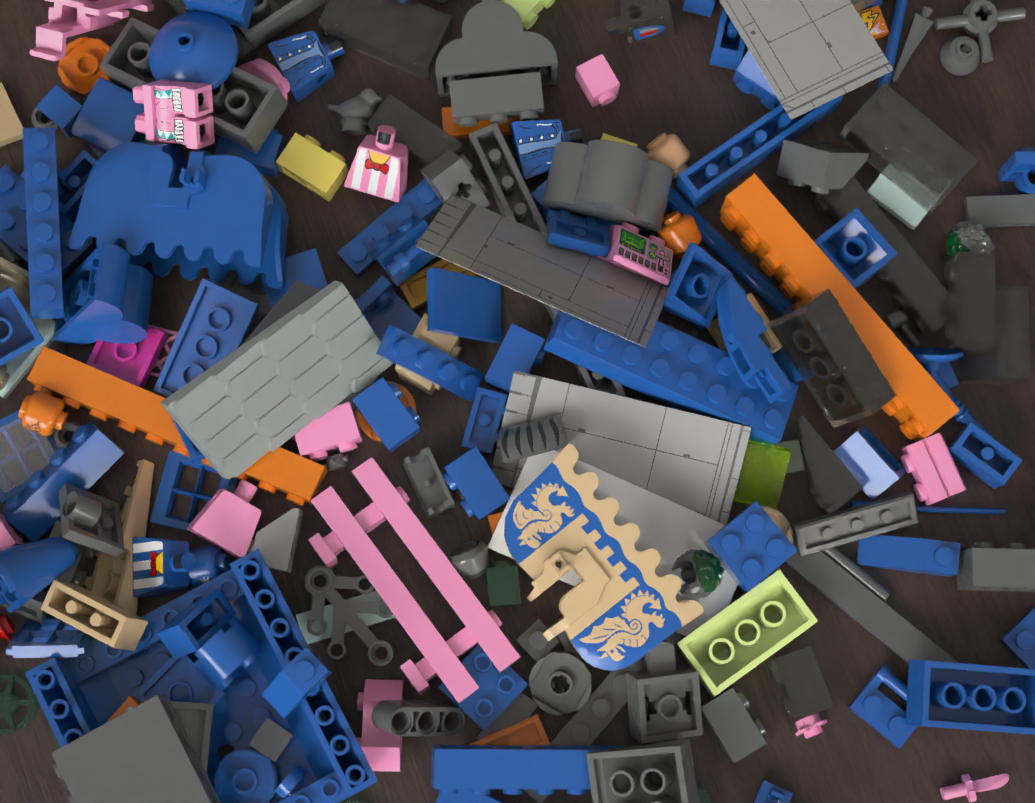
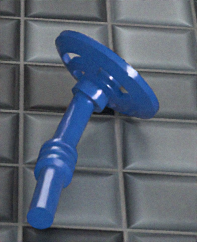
M941 347L907 348L960 409L954 415L956 416L954 420L956 422L961 421L964 425L972 422L993 438L994 436L969 413L970 408L965 407L964 402L959 403L960 399L958 397L954 398L938 370H941L942 363L962 357L964 351Z

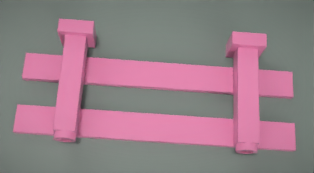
M371 457L355 468L352 473L373 500V503L353 516L332 486L314 497L311 502L332 529V532L324 538L317 533L308 541L325 566L330 569L339 563L336 556L346 549L424 656L422 660L414 665L411 659H409L400 666L401 671L417 693L421 696L429 690L430 686L427 682L438 675L459 704L479 689V686L459 661L461 656L479 644L500 673L521 657L499 627L503 624L492 609L488 612L485 610L407 505L410 501L408 495L401 486L395 489ZM387 520L466 626L446 642L367 534Z

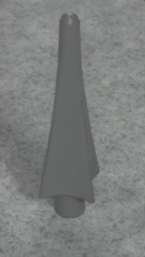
M923 7L920 14L915 13L914 18L911 19L901 55L891 77L892 82L898 80L909 58L934 23V21L930 20L934 12L931 8Z

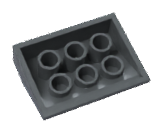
M690 739L658 741L586 753L593 803H699Z

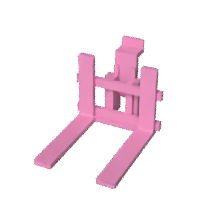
M45 0L54 2V6L49 7V23L36 26V48L30 49V55L51 61L63 59L66 56L67 37L114 25L115 22L129 17V11L124 9L132 8L145 12L153 11L154 4H152V0Z

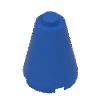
M62 536L1 548L0 604L3 605L8 602L10 606L7 608V611L10 613L18 610L51 584L53 580H56L76 564L75 557L78 556L75 543L62 538Z

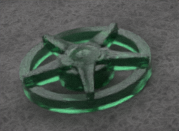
M2 674L0 675V680L9 679L5 691L0 692V716L6 718L10 729H0V734H11L23 729L31 721L36 709V696L31 685L25 679L17 675ZM14 681L19 682L26 689L29 700H19L18 696L13 693ZM30 704L25 719L16 726L13 715L18 711L19 706Z

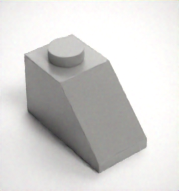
M293 508L258 531L255 540H251L247 554L259 549L269 569L291 573L304 512L298 508Z

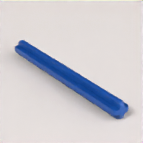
M670 187L666 207L672 212L679 211L680 215H692L702 235V241L783 320L793 317L798 310L797 307L678 192Z

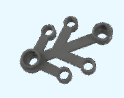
M322 565L311 568L305 576V587L313 595L311 619L307 623L308 632L315 636L325 633L327 623L323 619L325 598H327L334 607L331 643L327 648L329 657L340 660L346 656L347 647L344 644L347 622L369 648L368 657L370 661L377 666L388 665L394 658L392 645L383 640L379 641L356 613L378 614L382 618H389L393 613L390 611V613L384 615L380 612V605L385 603L383 599L379 602L344 599L336 590L357 589L362 594H369L374 590L372 584L365 591L361 590L359 586L360 581L367 579L365 575H361L358 578L335 576L330 568ZM318 576H325L327 582L324 587L316 586L315 580ZM315 620L322 622L323 627L319 632H314L311 628ZM335 644H340L343 648L340 656L332 654L331 650ZM380 647L386 648L388 652L387 657L383 660L378 659L376 656V651Z

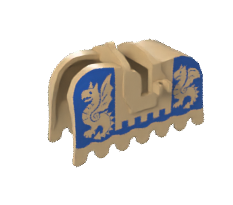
M568 444L551 464L513 500L505 517V543L516 563L534 580L531 582L534 589L527 597L530 602L571 569L575 571L582 581L560 599L559 610L562 617L549 627L543 635L547 641H550L565 630L573 647L586 662L596 668L614 671L626 668L638 661L676 630L702 615L704 608L695 600H682L679 602L676 600V594L681 588L680 578L673 574L660 577L656 575L655 569L661 560L659 552L651 548L641 552L635 549V542L640 537L639 527L634 523H627L622 526L615 524L614 517L620 507L618 501L612 497H607L603 500L594 498L593 493L599 485V478L594 472H586L581 475L574 473L573 468L576 466L579 454L572 444ZM556 562L561 563V568L556 567Z

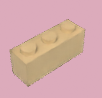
M53 580L41 606V610L117 649L135 651L148 623L147 620L77 584Z

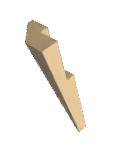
M145 459L138 460L136 466L139 468L133 486L127 485L124 494L128 496L120 512L124 551L118 557L97 551L95 556L98 558L92 576H86L83 584L88 591L135 615L138 597H133L132 537H146L154 463Z

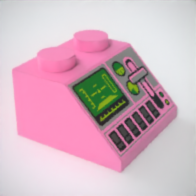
M623 222L621 226L611 225L609 229L610 250L606 258L597 257L657 284L668 285L671 275L673 250L665 247L666 241L653 235H649L648 238L638 234L639 228Z

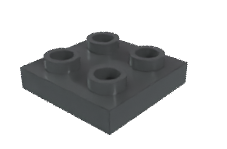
M65 483L59 490L62 538L118 557L124 551L119 503Z

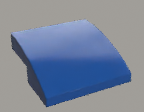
M99 77L89 93L71 133L107 151L120 144L135 142L139 133L135 130V119L138 114L144 113V104L136 103L133 100V92Z

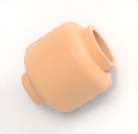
M664 132L646 146L648 149V159L672 168L674 171L673 178H677L678 174L688 168L686 162L690 158V151L676 134L667 135Z

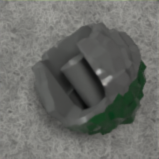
M960 221L951 228L946 239L947 254L951 256L956 264L963 266L984 265L985 261L992 256L991 252L995 249V245L990 236L984 231L980 221Z
M702 549L686 551V553L677 558L671 568L672 570L681 568V577L685 584L681 585L680 592L682 596H689L690 598L700 599L709 596L723 579L722 573L724 569L720 567L718 558Z

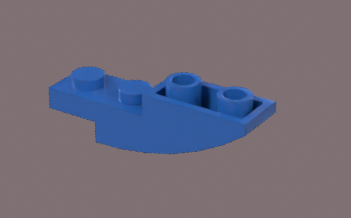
M734 277L728 279L717 291L718 321L726 349L742 381L745 383L754 378L771 404L784 396L793 387L789 382L787 374L780 369L774 360L768 345L763 343L760 338L768 330L762 316L755 311L747 299L745 290L738 285Z

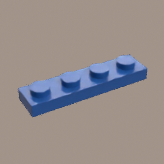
M424 178L405 194L399 203L396 202L340 249L337 254L351 271L359 277L375 263L369 252L374 249V244L380 238L386 235L390 237L398 230V225L408 217L414 218L418 216L426 220L442 206V203Z
M391 325L388 326L376 352L377 355L471 402L484 373Z

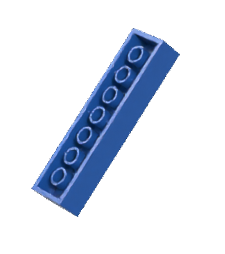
M558 309L543 348L548 352L675 409L751 427L748 441L764 449L770 448L782 439L799 386L789 381L793 388L780 399L770 404L754 378L745 383L742 381L727 352L659 321L655 324L647 347H643Z

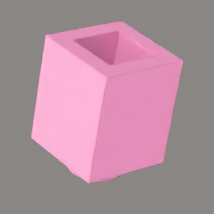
M603 54L576 67L575 78L592 108L598 104L605 106L616 99L620 83Z

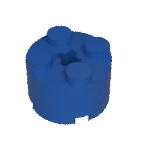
M234 616L188 662L214 689L218 687L222 691L240 674L236 669L240 664L246 668L263 651L259 647L262 643Z

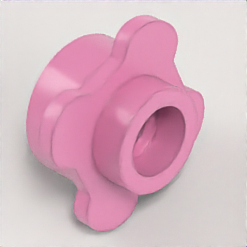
M818 712L795 722L798 732L795 734L796 736L804 734L806 739L823 732L821 726L827 723V720H821Z

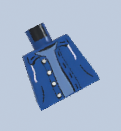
M307 31L267 44L282 76L289 81L290 91L296 103L335 76L330 60L345 53L337 37L321 44L315 31Z
M560 119L516 121L509 124L518 168L523 179H528L550 170L554 148L557 143L574 142L583 144L580 129L577 128L563 132Z

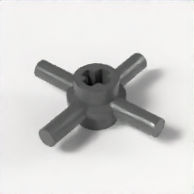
M970 0L971 3L967 5L962 15L935 18L934 26L936 30L963 27L967 34L977 37L982 63H987L994 60L989 33L995 29L998 22L1025 19L1026 12L1024 7L997 10L990 1Z

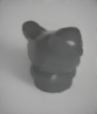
M368 88L363 90L359 96L353 97L340 105L328 104V110L336 112L343 117L340 123L343 133L365 135L366 128L369 126L368 119L374 115L375 106L382 100V97L375 90Z

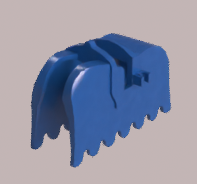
M127 142L107 151L93 165L87 178L77 218L67 246L72 250H82L86 247L90 238L96 237L97 247L104 241L126 250L130 255L131 264L143 267L147 262H151L153 273L160 278L169 275L172 267L179 265L180 274L188 281L197 278L201 269L208 268L209 278L215 283H222L226 280L228 274L235 270L237 271V280L241 285L251 286L255 283L257 276L264 273L266 274V283L269 287L281 290L284 288L285 252L289 216L282 197L251 162L241 157L212 155L206 150H194L190 152L187 163L182 152V144L158 143L153 146L139 142Z

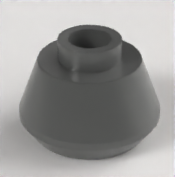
M967 36L949 39L944 43L940 51V61L943 67L951 74L958 76L968 75L975 71L981 60L978 44L974 39Z
M479 539L466 542L450 553L449 561L461 576H469L470 579L478 578L486 573V567L489 565L488 544Z

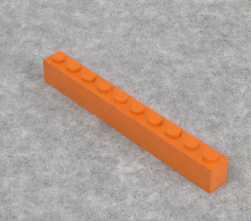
M43 346L27 378L35 386L33 389L35 392L42 391L50 395L60 396L63 398L64 404L78 410L81 405L90 409L89 415L106 422L109 417L118 421L117 427L132 434L137 429L146 433L145 439L160 446L165 441L175 446L173 451L190 458L170 414L160 403L166 398ZM279 447L274 452L269 451L242 474L234 478L245 481L251 478L259 482L257 487L272 494L279 490L288 494L286 497L288 501L303 506L305 502L313 505L311 500L317 496L328 471L321 464ZM206 458L202 459L201 463L214 468Z

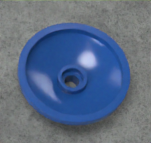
M191 11L178 15L168 21L157 32L152 41L149 51L151 72L156 80L212 84L213 90L222 84L233 71L239 54L238 40L229 23L219 15L204 11Z

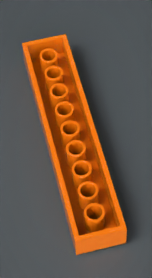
M755 173L726 196L719 212L724 226L730 231L734 230L739 235L743 248L748 253H754L761 261L759 264L762 270L771 277L773 275L781 284L779 285L781 292L789 300L794 299L800 306L799 312L805 315L809 323L813 321L819 328V335L827 345H833L838 350L841 362L848 369L853 368L860 376L859 381L868 392H874L881 400L879 404L883 411L889 416L894 415L900 422V430L908 439H914L916 442L923 440L960 411Z

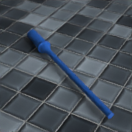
M851 501L850 508L871 501ZM916 506L917 512L1005 515L1006 513L1004 508Z

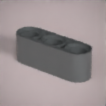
M383 700L373 708L372 722L377 728L400 737L455 736L464 728L466 716L460 708L438 700Z

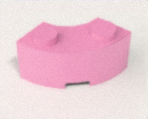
M366 679L364 692H358L357 710L363 712L362 738L356 739L373 771L400 772L402 737L377 728L372 722V711L380 701L404 700L403 680Z

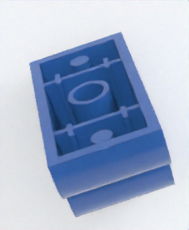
M103 241L63 282L65 318H56L53 341L83 345L94 343L98 340L119 344H131L145 340L148 334L153 293V274L141 266L131 264L130 255L123 248Z

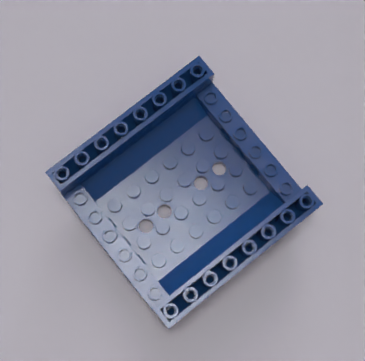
M259 549L230 563L232 569L142 616L141 618L147 620L148 623L135 651L113 648L97 640L89 645L85 654H80L79 657H54L25 673L60 747H63L107 723V720L129 696H135L137 691L172 657V654L156 633L180 612L214 589L219 588L236 612L234 616L262 643L259 647L263 651L246 668L241 664L236 668L240 674L224 688L227 693L213 707L207 774L212 784L215 769L220 761H222L219 757L221 747L228 744L233 746L235 750L255 749L249 743L266 717H270L295 734L278 761H273L277 768L278 785L295 766L304 772V777L285 798H281L276 793L270 803H339L378 782L326 679L286 718H283L262 695L281 670L305 647L309 648ZM197 651L192 652L189 655L192 657Z

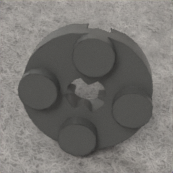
M552 650L538 659L531 670L529 686L533 695L532 698L539 708L552 715H564L565 713L578 711L586 704L590 697L593 686L592 671L580 656L569 651ZM556 675L558 677L563 675L567 677L566 682L570 686L566 690L564 687H562V691L556 690L554 688L556 682L552 678Z

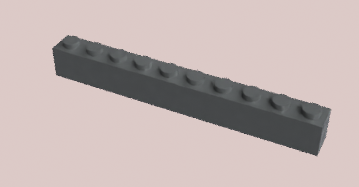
M495 122L470 133L469 146L502 216L547 235V228L497 123ZM544 303L552 322H554L558 309ZM572 362L583 387L623 397L626 396L620 383Z

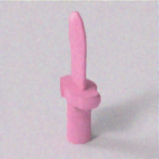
M1005 773L972 781L969 774L961 775L962 783L941 787V796L943 800H948L966 795L969 803L977 801L976 792L998 789L1004 786L1009 781V775Z

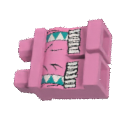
M160 79L133 88V100L136 103L144 104V113L136 116L135 130L146 134V140L187 145V148L196 150L215 143L214 118L212 115H206L213 112L212 84ZM199 93H202L204 98L201 106L198 105ZM201 124L205 126L204 136H200Z

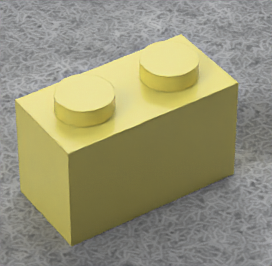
M295 133L276 160L279 171L330 202L349 173L345 163L346 159L333 150L329 153L320 148L321 144L309 135L302 137Z

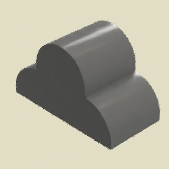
M483 1L473 6L465 15L462 23V38L449 42L441 49L437 56L435 71L439 97L450 96L449 81L540 72L542 86L557 84L558 61L555 48L546 37L535 32L523 31L521 18L513 7L502 1Z
M592 140L587 145L574 142H560L554 148L541 205L556 209L561 208L573 213L620 224L626 222L638 228L660 232L674 171L665 164L648 159L649 156L645 151L629 144L610 140Z

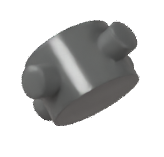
M343 453L329 456L326 458V463H323V466L329 469V471L344 468L347 466L346 462L349 461L348 455L344 456Z

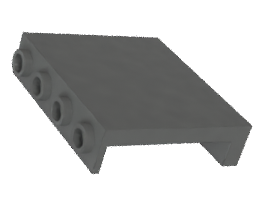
M160 694L150 698L51 753L54 758L52 763L54 771L60 779H64L69 789L67 796L70 803H221L167 694Z

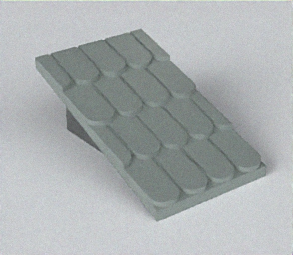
M296 280L239 348L160 403L219 475L229 480L242 474L269 451L274 452L311 421L324 416L352 392H359L390 367L393 362L376 354L381 342L374 334L375 332L364 315H362V312L343 283L335 280L320 290Z

